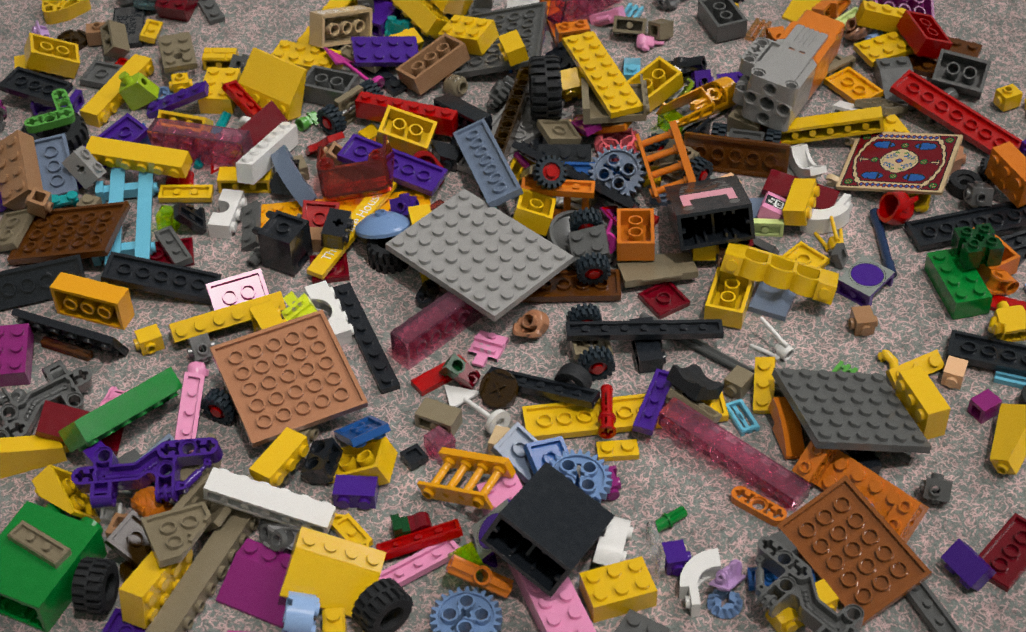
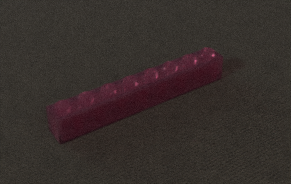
M673 397L659 412L658 424L664 430L670 431L681 441L693 446L696 451L710 457L713 462L722 465L731 474L739 476L748 485L756 487L765 496L771 497L780 503L783 508L795 512L809 496L811 484L679 399Z

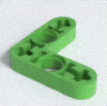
M56 89L51 93L56 111L33 116L24 121L28 133H38L75 122V113L65 89Z

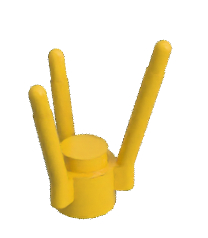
M830 216V222L834 236L828 239L827 244L817 232L813 233L826 252L834 249L837 243H844L842 228L839 229L838 237L833 216Z

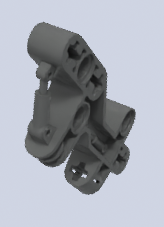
M58 360L42 368V373L47 383L30 391L24 401L20 403L14 402L6 388L3 387L1 389L2 392H0V422L3 425L0 427V438L30 436L41 416L45 400L84 410V398L81 393L87 391L92 386L91 370L87 367H79L69 372L64 363ZM72 402L80 403L77 406L70 405ZM6 414H14L11 418L5 417Z
M764 536L759 539L755 560L757 565L755 570V594L758 597L756 600L758 607L763 606L762 609L765 612L769 611V616L772 618L788 607L794 608L797 611L799 620L813 632H860L864 618V610L861 606L849 604L839 613H836L819 599L809 565L773 537ZM762 565L778 577L768 587L765 585Z

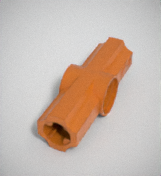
M455 554L448 561L445 573L468 582L472 587L482 588L504 599L511 593L513 580L491 571L487 566L477 565ZM477 571L483 574L482 582L476 579Z

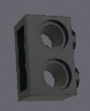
M333 437L316 440L311 444L301 470V474L310 485L330 483L334 478L343 449Z

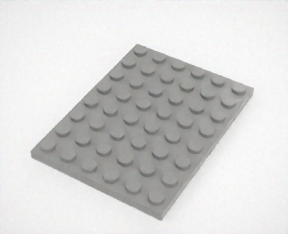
M463 189L385 243L386 250L494 322L574 262V256L497 208L489 207L487 202L466 189Z

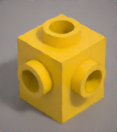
M188 72L171 74L172 81H169V89L173 93L193 86L192 79L188 77Z

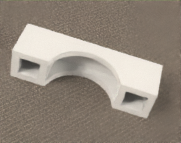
M326 280L304 287L305 294L309 297L317 311L323 309L324 313L331 316L328 322L340 346L352 343V335H354L353 326L351 323L348 324L346 312L341 311V304L339 299H335L333 287H329Z

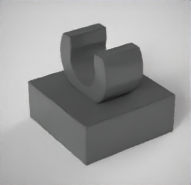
M837 243L834 249L828 251L830 256L826 257L830 258L829 264L834 263L836 269H843L849 256L844 243Z

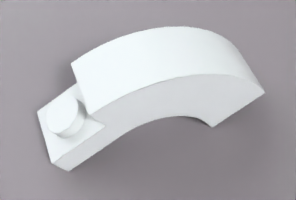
M808 144L791 146L789 165L797 177L819 180L821 179V174L827 173L826 165H817L812 160Z
M844 193L839 201L830 208L812 209V218L808 220L807 226H800V231L809 234L814 232L818 234L833 232L830 216H833L837 230L844 227L849 222V215L853 207L851 195Z
M718 548L698 553L685 564L681 572L679 599H684L685 608L690 609L691 617L700 616L699 586L707 580L715 579L717 571L721 569Z

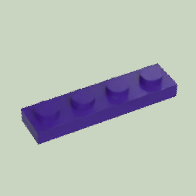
M206 81L195 83L189 88L181 89L177 93L167 95L157 101H152L148 104L146 115L149 119H153L158 116L159 109L172 111L208 96L209 84Z
M656 369L633 423L632 431L650 436L653 435L666 403V395L669 389L672 388V383L666 379L670 371Z

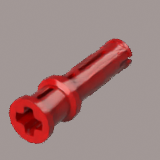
M604 384L600 387L601 413L598 416L600 424L598 435L601 438L610 439L616 435V428L614 427L616 416L613 413V387L609 384Z

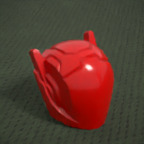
M904 191L885 193L881 197L879 208L877 209L879 219L889 225L899 226L905 224L913 215L914 202L919 200L918 195L909 197Z

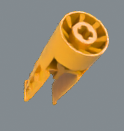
M727 76L718 78L690 92H686L668 103L663 102L656 114H664L689 104L691 106L690 110H694V112L676 120L679 128L698 122L701 119L736 105L732 100L736 83Z

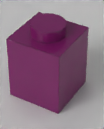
M987 389L970 399L967 412L979 423L983 424L999 414L1003 401Z

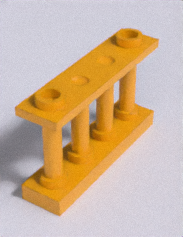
M442 447L438 452L443 461L442 467L431 483L418 481L417 485L422 495L429 500L435 499L472 506L478 509L492 510L493 505L488 498L489 493L500 477L513 478L516 471L507 457ZM450 469H458L447 486L440 484ZM467 471H473L474 473L465 487L457 488L456 486ZM490 474L491 476L480 492L474 491L473 489L482 475Z

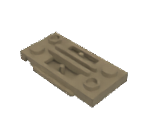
M689 252L657 254L654 261L616 262L625 288H635L642 285L677 280H690L698 278L699 271Z

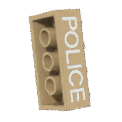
M355 5L311 11L309 44L324 48V46L332 47L351 44V37L372 36L373 8Z

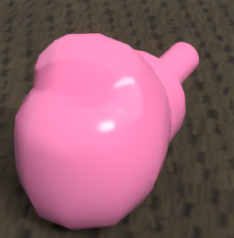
M639 34L636 38V46L642 51H649L650 48H654V45H664V41H654L652 36Z
M193 361L188 364V372L203 374L205 377L209 376V369L206 368L204 362Z

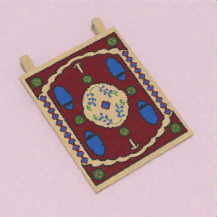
M879 132L844 137L848 138L845 140V144H853L840 177L834 174L826 176V180H829L827 186H836V189L904 191L910 194L942 195L963 140V135Z

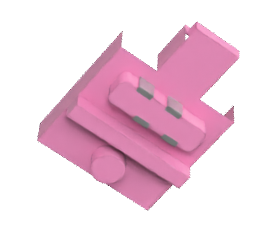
M480 330L475 335L474 341L468 350V354L470 352L477 353L472 361V365L483 368L488 361V357L495 358L498 362L509 342V338L493 332L489 333Z

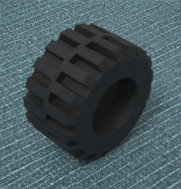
M396 236L366 240L368 263L373 270L376 269L379 273L383 271V274H388V272L395 274V271L402 272L403 268L407 269L409 267V264L386 250L385 243Z
M85 557L80 561L75 570L71 588L73 607L76 612L107 615L111 611L119 589V572L117 564L113 559Z
M383 578L378 582L372 583L359 595L352 608V618L365 632H395L403 625L412 612L413 599L394 579Z

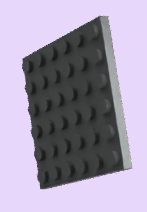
M546 1L464 15L494 20L499 36L517 29L525 45L528 57L541 56L548 10ZM497 38L483 56L469 54L470 60L453 71L452 74L470 78L477 75H487L513 69L518 70L521 67L528 66L529 60L510 66L508 61H504L498 47L500 41Z
M774 368L773 378L816 449L930 453L931 444L882 374Z

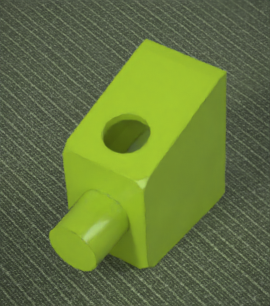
M124 71L119 75V79L122 81L119 93L131 111H135L158 99L160 88L142 73L130 76Z

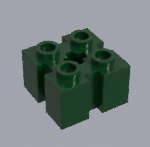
M990 223L975 225L974 229L969 226L954 228L950 246L956 255L960 254L959 261L964 270L979 268L980 264H985L986 267L1001 265L1005 247L1001 240L995 237L996 232Z

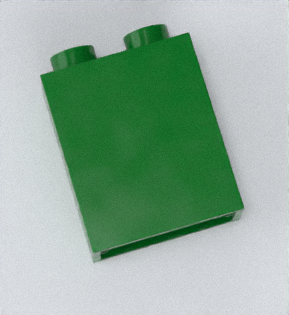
M27 501L0 534V614L43 632H49L72 602V581L80 561L85 557L105 558L108 554L102 537L103 528L101 525L89 517H82L81 520L69 517L61 508L54 504L48 503L42 507ZM23 520L70 548L72 554L56 569L8 540L7 534Z

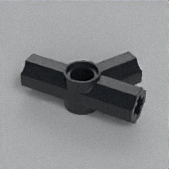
M703 55L690 58L676 57L673 61H667L681 69L683 77L691 76L690 73L706 70L707 61Z

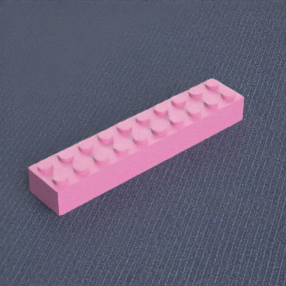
M516 473L513 478L500 477L488 495L493 505L492 510L506 499L512 500L522 489L523 486ZM486 482L477 484L476 491L480 492ZM483 508L481 509L484 516H486L492 511ZM508 564L540 632H596L569 577L565 579L553 596L550 597Z

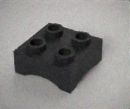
M692 364L686 368L673 365L666 378L675 389L683 391L687 394L686 397L695 402L718 399L725 386L721 382H715L706 377L701 367L697 364Z

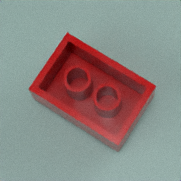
M905 10L896 25L900 34L918 57L924 56L938 59L941 49L949 50L953 44L932 15Z

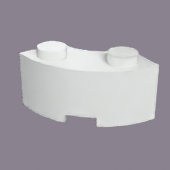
M619 517L612 519L599 536L593 562L607 566L625 561L627 551H623L626 539L631 540L634 527H630V520Z

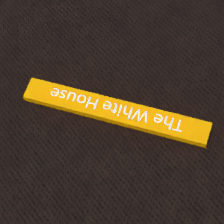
M382 177L377 181L351 214V219H354L353 230H349V242L345 243L343 250L324 247L306 269L307 274L322 280L326 277L358 235L355 232L356 225L366 216L375 213L376 210L381 208L396 189V182Z

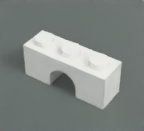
M223 189L218 199L220 213H212L208 222L210 237L231 239L233 233L237 231L238 221L242 220V209L247 205V198H245L243 190Z

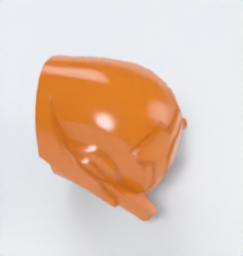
M155 486L140 489L134 494L133 498H130L131 508L142 517L166 512L174 507V505L165 502V500L162 503L156 502Z

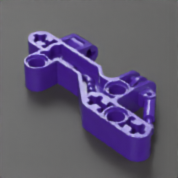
M212 437L169 440L162 442L134 463L119 464L111 448L102 446L94 453L93 466L75 469L71 475V480L80 492L90 493V504L93 509L115 507L118 491L143 489L155 482V498L157 503H162L163 500L170 502L171 499L174 502H178L179 495L186 494L189 488L203 475L202 472L206 468H210L212 464L222 459L223 451L218 441ZM203 465L199 470L196 469L184 482L180 481V473L183 466Z

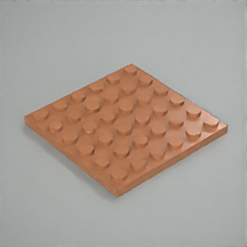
M323 309L210 347L211 355L252 448L275 440L286 427L298 432L368 407V401Z

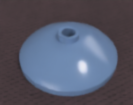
M380 209L362 219L356 225L355 232L359 237L367 239L393 237L410 227V220L402 214Z

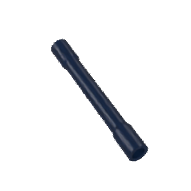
M873 208L869 214L875 229L883 266L894 271L895 278L897 272L891 257L883 222L878 217V208Z

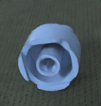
M289 591L283 616L284 627L281 632H315L316 620H313V618L319 614L320 598H316L314 594Z

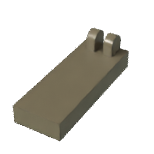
M669 389L666 395L667 404L670 405L677 402L711 425L720 421L722 414L700 400L695 402L686 397L687 394L683 391Z

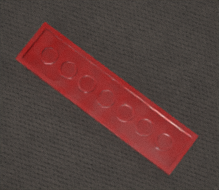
M910 69L889 90V92L955 134L963 135V139L988 155L991 154L993 147L1009 141L1020 150L1021 139Z

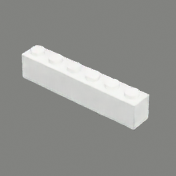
M290 122L280 123L257 145L250 149L249 152L242 156L236 162L237 182L254 185L274 167L271 155L283 145H286L289 152L299 144L297 125Z
M213 467L203 488L204 499L299 530L302 526L328 534L335 518L336 506L327 501L321 502L312 499L308 495L293 493L286 488L280 489L264 481L252 480L246 475L231 473L224 468L218 469Z

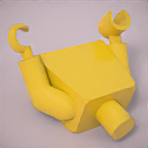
M1007 301L999 302L994 316L990 318L988 331L996 335L997 339L1010 342L1026 340V310L1021 305L1009 306Z

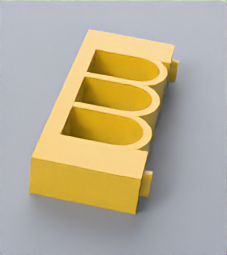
M737 242L728 244L720 268L722 272L735 276L740 275L752 281H763L774 288L789 289L795 294L810 297L813 300L829 305L832 304L839 278V273Z

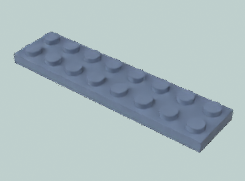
M484 118L453 132L489 207H498L502 203L523 194L520 184Z

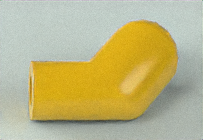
M884 349L877 354L880 362H888L889 369L899 366L898 359L889 350Z

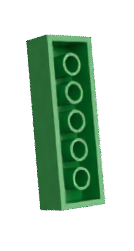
M169 367L58 431L70 453L77 449L81 452L179 395L177 391L182 388V384L172 367Z

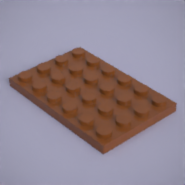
M846 475L777 525V529L781 530L797 547L799 555L811 567L820 580L825 579L838 596L839 603L843 607L849 604L861 606L864 610L862 627L932 576V572Z

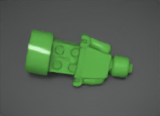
M307 112L306 115L308 116L296 119L297 129L303 132L311 125L316 127L320 123L317 122V112Z

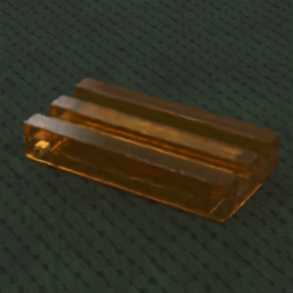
M756 18L746 33L745 40L753 42L763 26L765 27L759 37H765V30L771 27L772 22L768 21V23H765L766 20L762 19V21H759L760 18Z

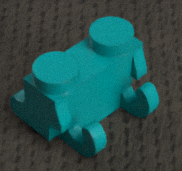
M388 16L385 21L386 30L384 36L397 34L405 29L413 28V24L409 19L401 21L397 20L396 16Z
M69 191L67 194L60 196L53 194V209L72 205L76 207V204L79 202L78 193L76 191Z

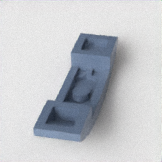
M286 145L280 147L271 155L272 162L287 189L303 208V200L315 201L318 197L311 186L305 182L294 164V158Z

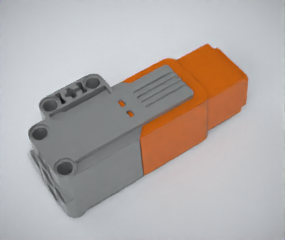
M806 10L798 21H793L788 25L776 41L764 37L756 38L742 55L739 72L743 75L735 85L732 98L734 103L743 106L742 116L774 130L787 131L826 77L830 63L838 54L845 24L822 14Z

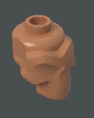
M850 18L845 24L846 33L844 37L845 39L857 42L868 35L869 28L858 26L856 18Z
M530 310L514 323L512 328L513 334L530 339L540 338L549 327V317L540 310Z

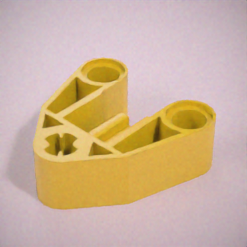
M42 0L44 20L49 25L70 21L91 9L90 0Z

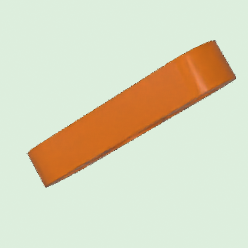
M736 486L732 489L731 502L764 522L777 527L780 522L787 518V512L783 507L744 486ZM761 504L764 506V508L758 510L755 509L753 505Z

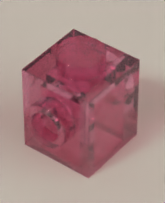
M440 425L424 435V447L428 455L432 458L435 457L439 462L442 459L438 452L442 447L456 449L455 437L453 434L445 431Z

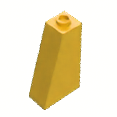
M1001 404L990 461L997 473L1016 475L1026 458V405Z
M36 435L0 438V479L46 467L49 464L53 465L67 461L66 453L69 452V449L63 442Z

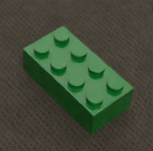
M952 248L927 253L924 270L953 320L988 314L990 312L993 296L976 268L964 270L959 261L960 254L956 255Z

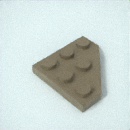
M205 501L141 518L142 528L160 568L182 562L211 523V514Z

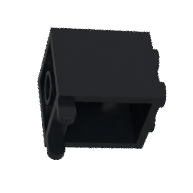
M278 210L276 212L267 211L266 217L269 220L262 228L255 226L252 229V232L258 235L262 264L271 269L295 276L313 254L309 221Z

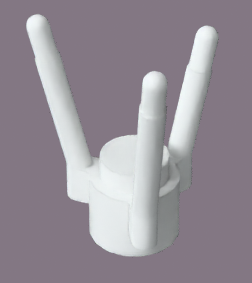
M761 316L760 320L778 341L774 347L776 352L772 353L754 344H749V346L766 355L775 357L777 361L780 359L784 361L789 360L794 355L795 349L783 340L765 318Z

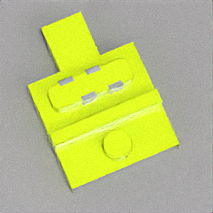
M291 291L283 298L288 307L281 313L287 321L317 311L305 293L298 298Z

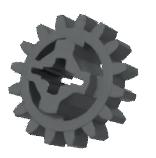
M510 76L504 77L502 81L499 79L490 90L487 106L495 110L499 104L504 105L515 80Z

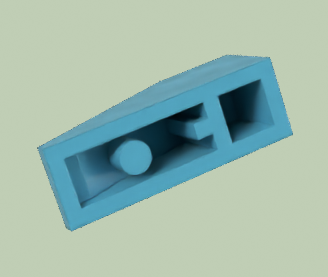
M624 58L623 76L626 80H629L640 71V58Z

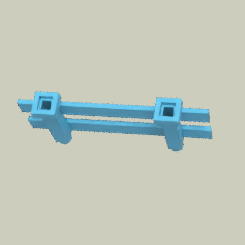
M111 168L110 185H104L103 181H96L95 195L101 197L102 204H105L106 200H109V203L124 202V198H138L135 241L121 243V226L108 256L92 257L94 266H101L102 260H105L104 265H106L111 251L150 259V254L156 253V243L151 242L153 195L159 193L158 183L153 181L154 173L139 172L138 182L125 183L126 170L123 168Z

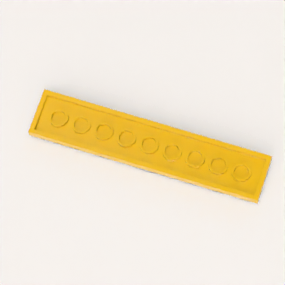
M722 392L718 399L700 400L722 414L719 422L728 421L729 414ZM646 394L613 397L616 433L632 431L633 423ZM599 398L592 409L564 402L522 406L525 429L538 441L559 436L572 438L598 435V428L600 427L598 416L601 413V398ZM677 402L670 405L665 403L655 429L708 422Z

